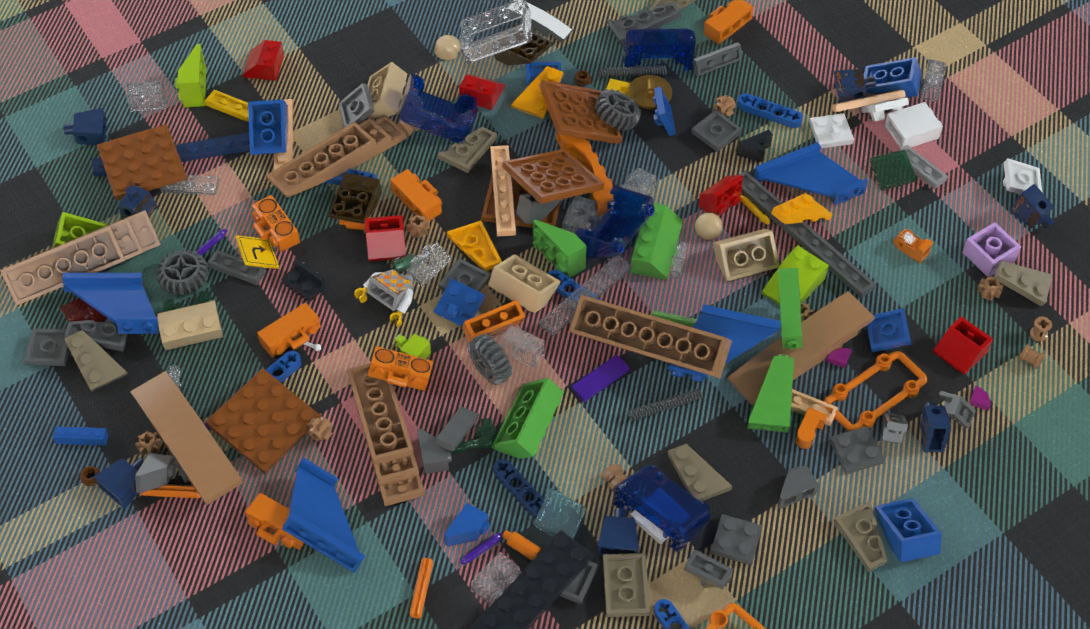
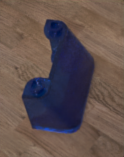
M690 29L629 30L626 33L623 47L624 68H628V66L633 67L635 64L641 65V59L675 58V64L681 63L684 66V70H693L696 45L694 31Z
M411 73L400 109V119L406 124L459 143L465 140L477 116V98L463 94L458 97L456 103H452L424 92V79L419 75Z
M615 185L610 190V194H613L612 202L608 201V211L592 230L578 228L574 233L586 245V258L613 257L621 254L649 217L654 214L653 198Z
M645 465L620 482L614 490V505L618 508L627 506L629 511L634 509L663 531L664 538L669 536L672 540L670 548L678 554L710 520L709 506L705 502L696 499L662 474L655 465Z

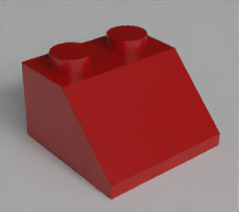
M264 40L250 51L242 76L245 78L277 81L284 59L282 42Z
M466 74L459 85L460 101L492 110L503 92L505 84L477 75Z

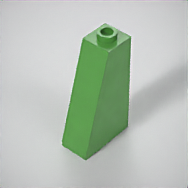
M798 268L778 269L783 349L803 348Z
M784 354L773 357L749 418L747 429L788 433L791 416L794 358Z

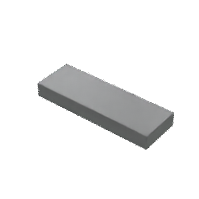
M908 145L895 154L894 158L933 189L947 181L948 176Z

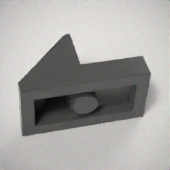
M884 413L882 439L884 441L902 443L904 432H907L908 428L905 416Z

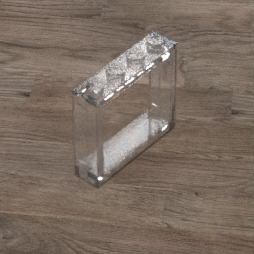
M516 0L461 20L460 50L467 64L532 41L531 11L526 0ZM522 17V25L472 42L473 34Z

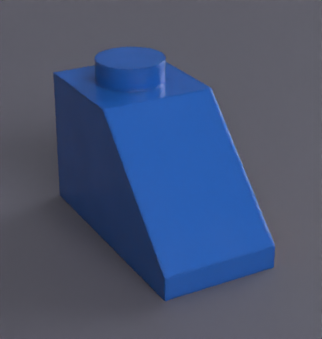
M466 503L445 532V545L453 546L476 541L482 534L485 535L490 527L488 514Z

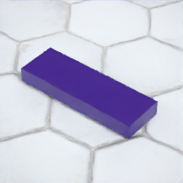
M615 355L572 385V391L585 403L626 374L630 367L618 355Z

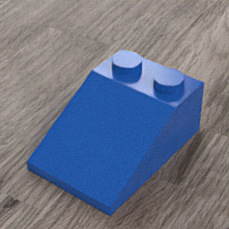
M913 57L865 66L864 78L874 76L876 87L866 88V93L879 95L903 90L906 95L903 98L918 96L922 72L917 58Z
M284 99L248 102L250 155L287 153L288 105Z
M914 498L875 506L876 514L891 550L900 562L940 554L942 533Z

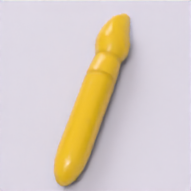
M740 196L741 202L762 223L770 224L766 214H763L746 196Z

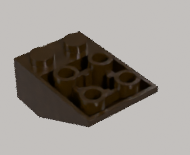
M514 25L492 45L495 60L509 66L531 64L549 49L553 42Z
M344 173L328 217L364 224L365 218H369L377 207L382 194L380 179Z

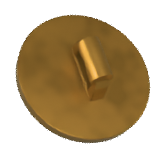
M644 75L631 82L628 93L630 98L635 100V104H638L639 107L653 110L657 109L653 101V96H655L654 88L661 86L668 102L672 97V88L665 79L659 76Z

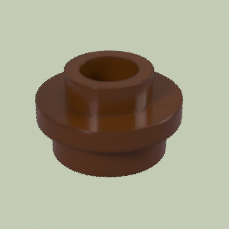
M580 70L574 76V82L578 86H587L591 83V76L587 71Z
M94 466L85 467L80 475L81 482L86 486L96 485L94 477H89L100 473V470Z

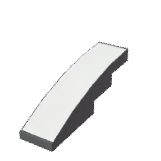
M512 0L505 8L506 11L532 30L535 27L546 37L550 34L562 44L573 31V29L551 14L523 0Z

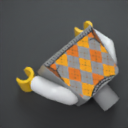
M393 269L374 273L366 281L364 288L356 289L354 295L356 299L359 298L360 303H364L367 300L366 293H368L391 310H398L397 313L390 315V322L392 324L394 319H399L396 323V326L399 327L402 324L401 315L406 313L412 302L413 277L410 274L403 276Z

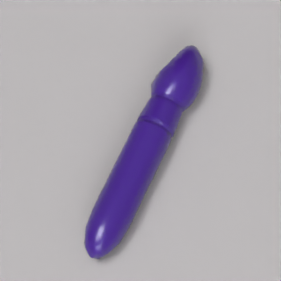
M222 229L218 231L214 237L208 240L196 252L199 255L205 254L219 240L225 237L228 230Z
M503 533L493 534L484 543L467 553L460 563L467 564L493 545H496L502 538Z

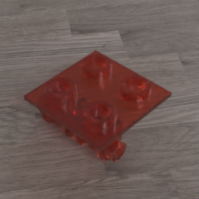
M80 298L60 307L68 322L87 320L102 322L108 319Z

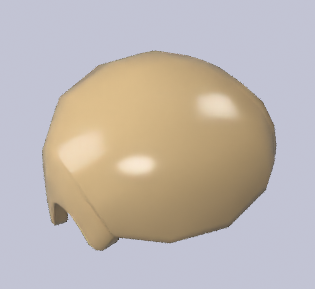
M452 35L441 36L435 44V54L443 60L456 59L458 52L461 50L459 39Z
M714 213L700 215L694 225L696 235L705 240L717 238L723 230L721 219Z

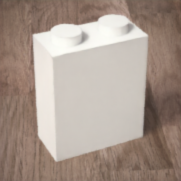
M925 102L888 113L884 125L900 149L907 145L914 147L939 139L943 127L942 123L933 114L932 109Z

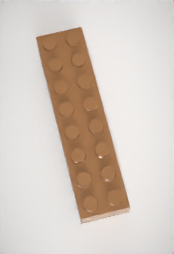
M584 295L580 296L569 332L719 379L721 378L732 340L723 336Z

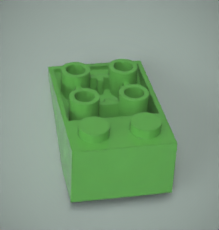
M538 220L533 221V246L537 251L540 250L546 260L552 263L558 271L571 278L586 268V245L574 233Z

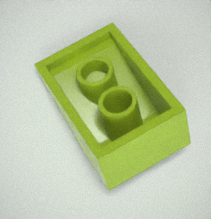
M197 44L178 70V78H175V87L179 89V101L183 102L184 108L205 106L206 64L201 44Z
M62 212L57 224L52 248L105 227L108 224Z
M797 245L778 269L798 268L801 303H803L826 279L829 265ZM777 269L761 294L780 305Z

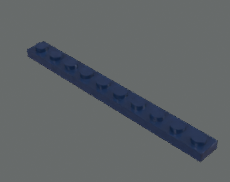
M249 133L177 144L175 147L181 162L250 151ZM101 157L93 158L94 176L107 175Z

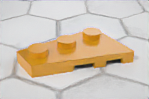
M547 66L511 104V108L544 120L548 108L539 84L542 80L560 83L563 72Z
M806 193L774 207L771 212L772 215L784 224L802 223L806 219H810L812 222L818 221L819 218L830 220L833 215Z
M482 221L447 231V237L482 270H491L502 262Z

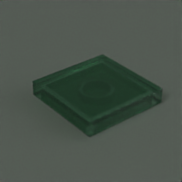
M905 149L870 158V164L881 191L916 182V176Z

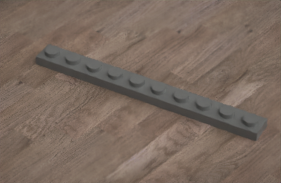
M746 170L739 174L743 176L741 193L809 253L828 264V269L859 297L863 298L875 289L876 284L807 223L803 221L802 223L784 224L772 215L773 208L782 204V202Z

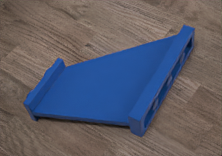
M818 142L755 167L754 178L758 182L765 180L832 197L834 205L844 203L855 196H861L865 193L868 183L867 179H858L821 153V146Z
M63 273L64 292H72L118 325V334L159 333L158 317L155 316L144 290L142 273Z
M703 304L701 315L693 328L732 340L726 364L771 335L779 332L781 321ZM673 364L668 365V371L672 372L671 375L682 378L683 375L691 376V380L698 382L708 378V375Z
M303 457L295 470L296 477L289 515L282 530L355 573L365 555L358 550L334 486L338 478Z

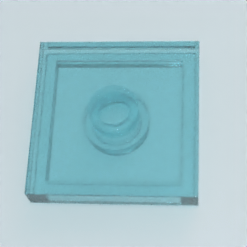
M550 488L533 525L553 537L562 530L574 539L587 508Z

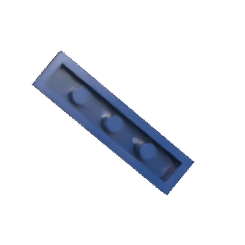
M55 426L53 439L56 444L106 446L108 433L106 428Z

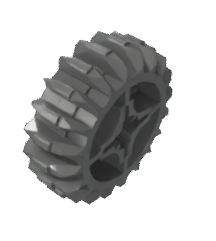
M606 89L599 94L595 101L596 114L601 117V120L606 122L605 124H609L611 128L615 127L617 130L630 131L640 120L641 110L639 105L635 104V100H632L630 96L620 93L619 90Z
M183 249L180 252L174 250L172 255L167 254V258H161V263L158 264V269L156 270L157 281L168 294L173 293L176 296L180 293V295L184 296L185 293L191 295V291L198 292V287H203L204 282L207 281L209 273L207 263L202 255H199L196 251L192 253L190 249L186 252Z
M481 334L469 342L468 353L476 369L489 383L492 382L494 385H499L511 377L512 366L504 353V349L496 343L495 339H492L489 335Z

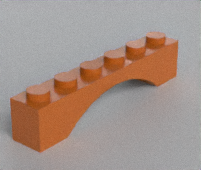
M556 132V140L560 148L566 149L604 183L603 190L591 193V205L597 216L618 210L620 196L617 191H614L611 179L606 177L603 165L600 166L597 154L591 150L589 140L563 136Z

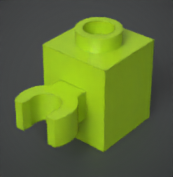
M414 333L409 340L401 334L394 339L397 342L395 347L400 349V353L427 359L431 354L430 342L425 337H420Z

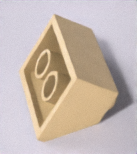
M393 62L369 77L367 85L375 110L369 116L370 118H380L383 115L389 118L392 115H396L399 111V103L403 97L402 92L406 85L407 73Z
M762 229L713 242L716 261L726 281L780 267L774 235L771 230Z
M514 254L493 268L488 286L512 301L518 300L521 306L525 307L528 311L536 313L545 307L561 281Z
M215 301L157 314L159 331L165 350L223 337Z

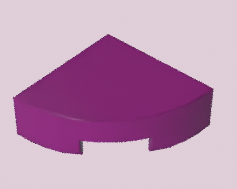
M836 349L828 355L826 362L845 368L852 349Z
M975 385L969 404L989 411L991 401L988 394L982 388Z

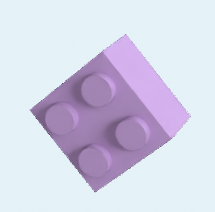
M994 222L969 237L962 253L989 277L995 274L997 264L1001 261L1009 263L1016 261L1021 246Z

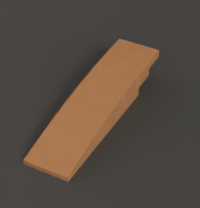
M386 115L375 121L369 118L359 125L353 122L266 175V178L286 197H290L372 159L405 140L407 135Z
M144 210L0 271L17 306L63 287V273H96L161 244L148 214Z
M847 291L802 321L803 348L783 349L781 336L732 373L727 380L754 406L774 356L784 354L794 358V380L827 359L832 351L842 348L844 343L858 335L860 329L871 323L875 316Z
M370 364L347 369L384 505L388 506L425 496L412 444L393 384L368 376Z
M166 371L130 391L206 505L243 483L233 465Z

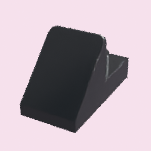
M770 130L738 142L737 155L763 162L765 149L771 146L773 134Z

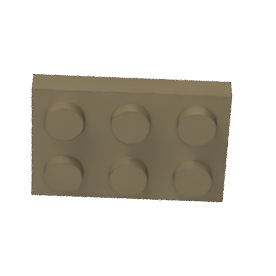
M646 553L604 554L603 571L606 617L650 616Z

